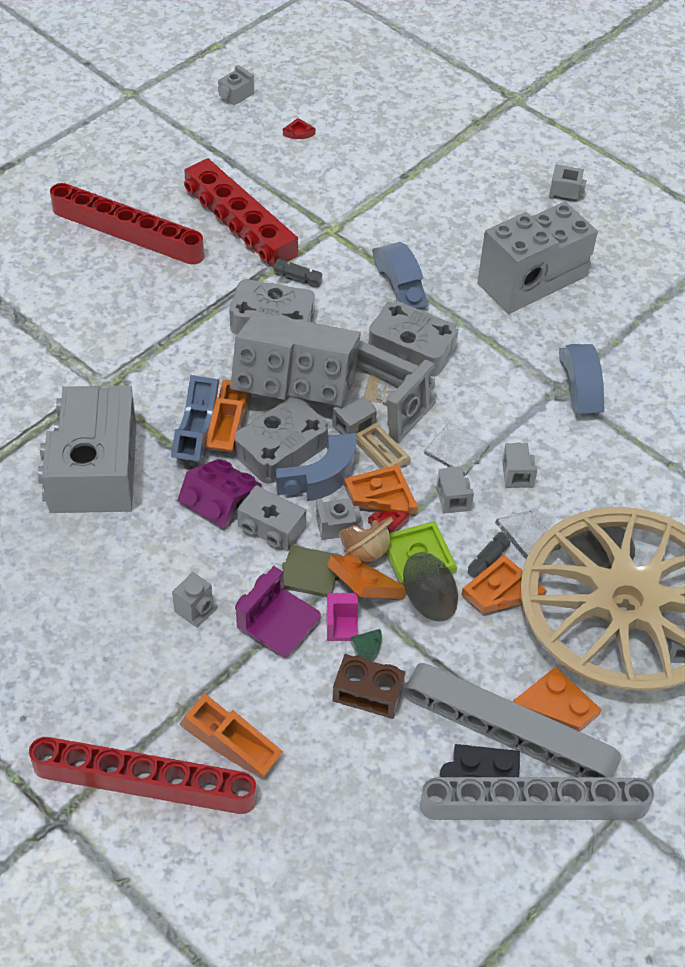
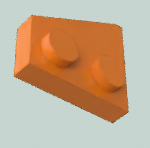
M398 464L344 478V487L349 498H351L353 506L358 505L359 508L388 512L400 510L407 514H417L418 505Z
M345 554L344 556L331 555L327 566L360 597L404 599L408 590L406 586L365 564L352 554Z
M503 555L464 586L461 595L483 614L522 605L521 579L523 570ZM538 584V595H546L547 590Z
M556 666L513 700L514 703L579 732L595 720L602 710Z

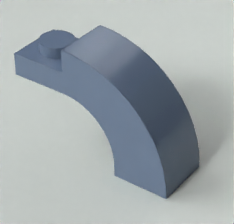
M397 242L372 249L379 274L386 273L389 276L398 301L418 310L426 308L429 304L421 282L424 277L409 247L402 242Z
M569 344L566 345V348H559V359L566 366L569 374L572 408L577 414L604 412L603 375L599 356L594 345Z
M190 375L183 419L179 428L175 429L171 453L172 458L198 462L204 458L207 452L204 445L218 394L219 379Z
M356 433L328 436L326 454L313 464L277 468V495H294L306 492L307 501H313L326 497L340 489L344 485V478L350 477L354 469Z

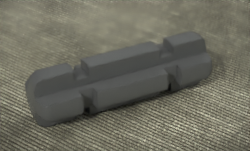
M277 259L274 264L275 274L282 276L286 274V277L303 283L308 281L309 285L318 287L322 281V273L312 270L311 272L310 268L291 262L288 264V261Z
M498 532L493 537V541H490L478 554V559H474L470 563L467 571L468 574L476 578L497 561L502 555L501 552H504L510 546V536L504 532Z

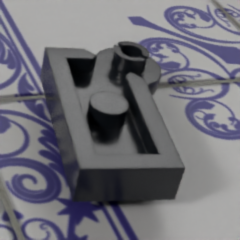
M455 744L453 762H447L441 767L439 777H519L520 751Z

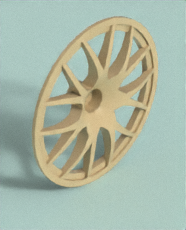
M605 507L577 513L565 518L545 532L531 549L526 559L521 579L523 611L530 628L543 647L557 661L571 671L602 685L625 690L653 691L684 684L685 664L671 669L670 655L665 636L685 646V632L663 617L661 613L667 610L685 613V586L670 588L659 584V581L671 572L685 566V555L662 561L669 540L685 549V525L667 516L647 510L628 507ZM627 527L621 549L601 528ZM633 528L663 536L652 560L640 567H637L630 557V541ZM590 530L606 551L612 566L611 569L596 565L568 540ZM561 546L577 566L544 564L550 555ZM540 574H550L571 578L589 586L592 593L538 595ZM540 605L577 610L553 633L544 618ZM593 616L606 619L609 623L607 630L582 658L559 640L563 634L582 620ZM636 628L648 633L659 652L664 672L653 674L633 673L629 646V631ZM616 636L625 673L608 670L590 663Z

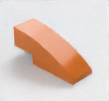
M223 379L219 397H216L204 445L205 449L233 453L235 449V433L243 427L251 393L230 389L231 380Z
M205 693L180 722L182 727L207 746L261 778L266 775L283 753L279 747L234 710L230 713L227 712Z

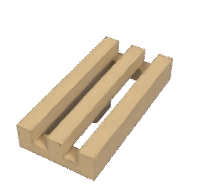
M377 423L356 434V444L380 469L397 464L401 469L402 465L408 466L410 464L411 457ZM371 433H373L381 442H378V441L371 435ZM386 447L398 458L397 460L386 450Z

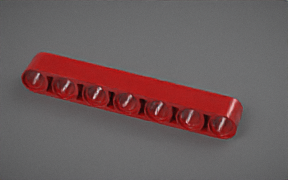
M57 183L50 188L52 209L57 216L187 264H198L204 259L203 235L194 229L66 183Z
M40 737L33 741L29 747V756L34 772L43 779L235 814H246L253 810L257 803L256 781L252 775L243 771L53 737ZM52 755L48 760H40L43 756ZM77 761H85L81 766H72ZM108 767H117L113 772H104ZM142 772L150 773L146 778L136 777ZM174 778L183 779L179 784L168 783ZM206 784H213L216 786L212 790H204L201 788ZM238 790H246L249 792L245 796H237L234 794Z

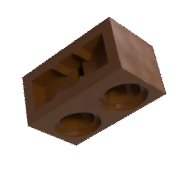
M344 654L333 684L332 701L394 719L404 688L406 671L400 670L391 664L383 665L369 661L363 656ZM356 677V678H359L360 680H359V681H351V680H349V678ZM381 686H387V687H390L391 689H390V690H382V689H380L379 687H381Z

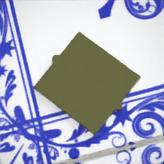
M291 545L286 562L282 563L284 589L327 597V593H332L335 580L339 579L327 566L331 555H341Z

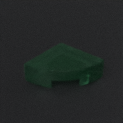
M381 629L351 637V645L356 655L363 656L372 662L377 658L382 644Z

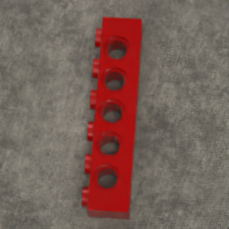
M209 158L184 169V186L187 192L193 194L203 207H207L219 221L227 225L230 231L238 235L246 246L252 248L264 262H267L274 268L277 259L290 261L298 257V237Z

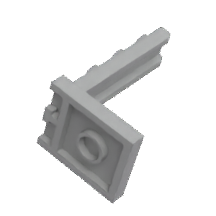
M360 341L356 367L399 386L389 394L386 400L389 436L399 443L436 403V399L431 397V390L435 388V379L430 377V372L435 368V364L425 359L418 366Z

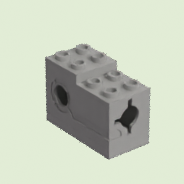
M566 201L534 216L527 212L485 230L477 284L507 314L515 312L587 277L591 264L590 256L593 255L598 230Z
M254 312L235 337L230 389L285 400L286 396L342 406L348 395V390L351 389L354 383L361 332Z
M99 386L62 387V398H57L56 411L57 415H60V419L55 420L54 431H46V441L40 444L41 461H43V466H38V483L43 484L42 501L48 503L50 513L132 512L136 442V414L132 386H109V388H99Z

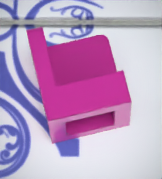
M327 593V641H356L358 639L357 593Z

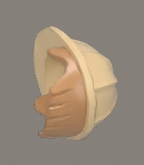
M388 517L380 523L374 520L371 528L366 530L353 525L339 531V537L345 547L344 552L352 554L364 562H373L379 559L388 550L390 536L387 526L393 521V518Z

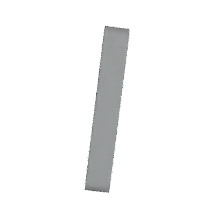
M426 663L417 664L403 690L404 696L410 702L574 777L613 778L621 760L620 752L602 741Z
M435 777L430 778L423 785L420 809L424 816L433 820H638L643 818L648 812L654 799L655 791L653 786L643 778ZM436 795L441 797L443 801L434 802L429 797ZM463 796H472L477 801L468 802L463 799ZM496 796H505L510 801L501 802L496 798ZM529 796H538L543 802H535ZM563 796H571L577 802H569ZM596 796H604L610 802H602ZM630 796H637L642 802H636Z

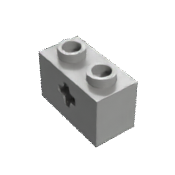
M256 485L237 509L238 527L247 534H254L266 540L273 547H280L289 551L290 546L295 543L306 528L307 509Z

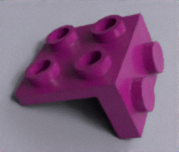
M217 459L186 472L177 501L221 528H226L230 526L238 501L246 498L256 485L262 487V484L256 481L251 474L240 472L233 468L230 462Z
M275 566L267 574H261L256 580L254 588L247 595H242L235 606L237 628L282 657L290 656L321 619L319 610L284 589V571Z

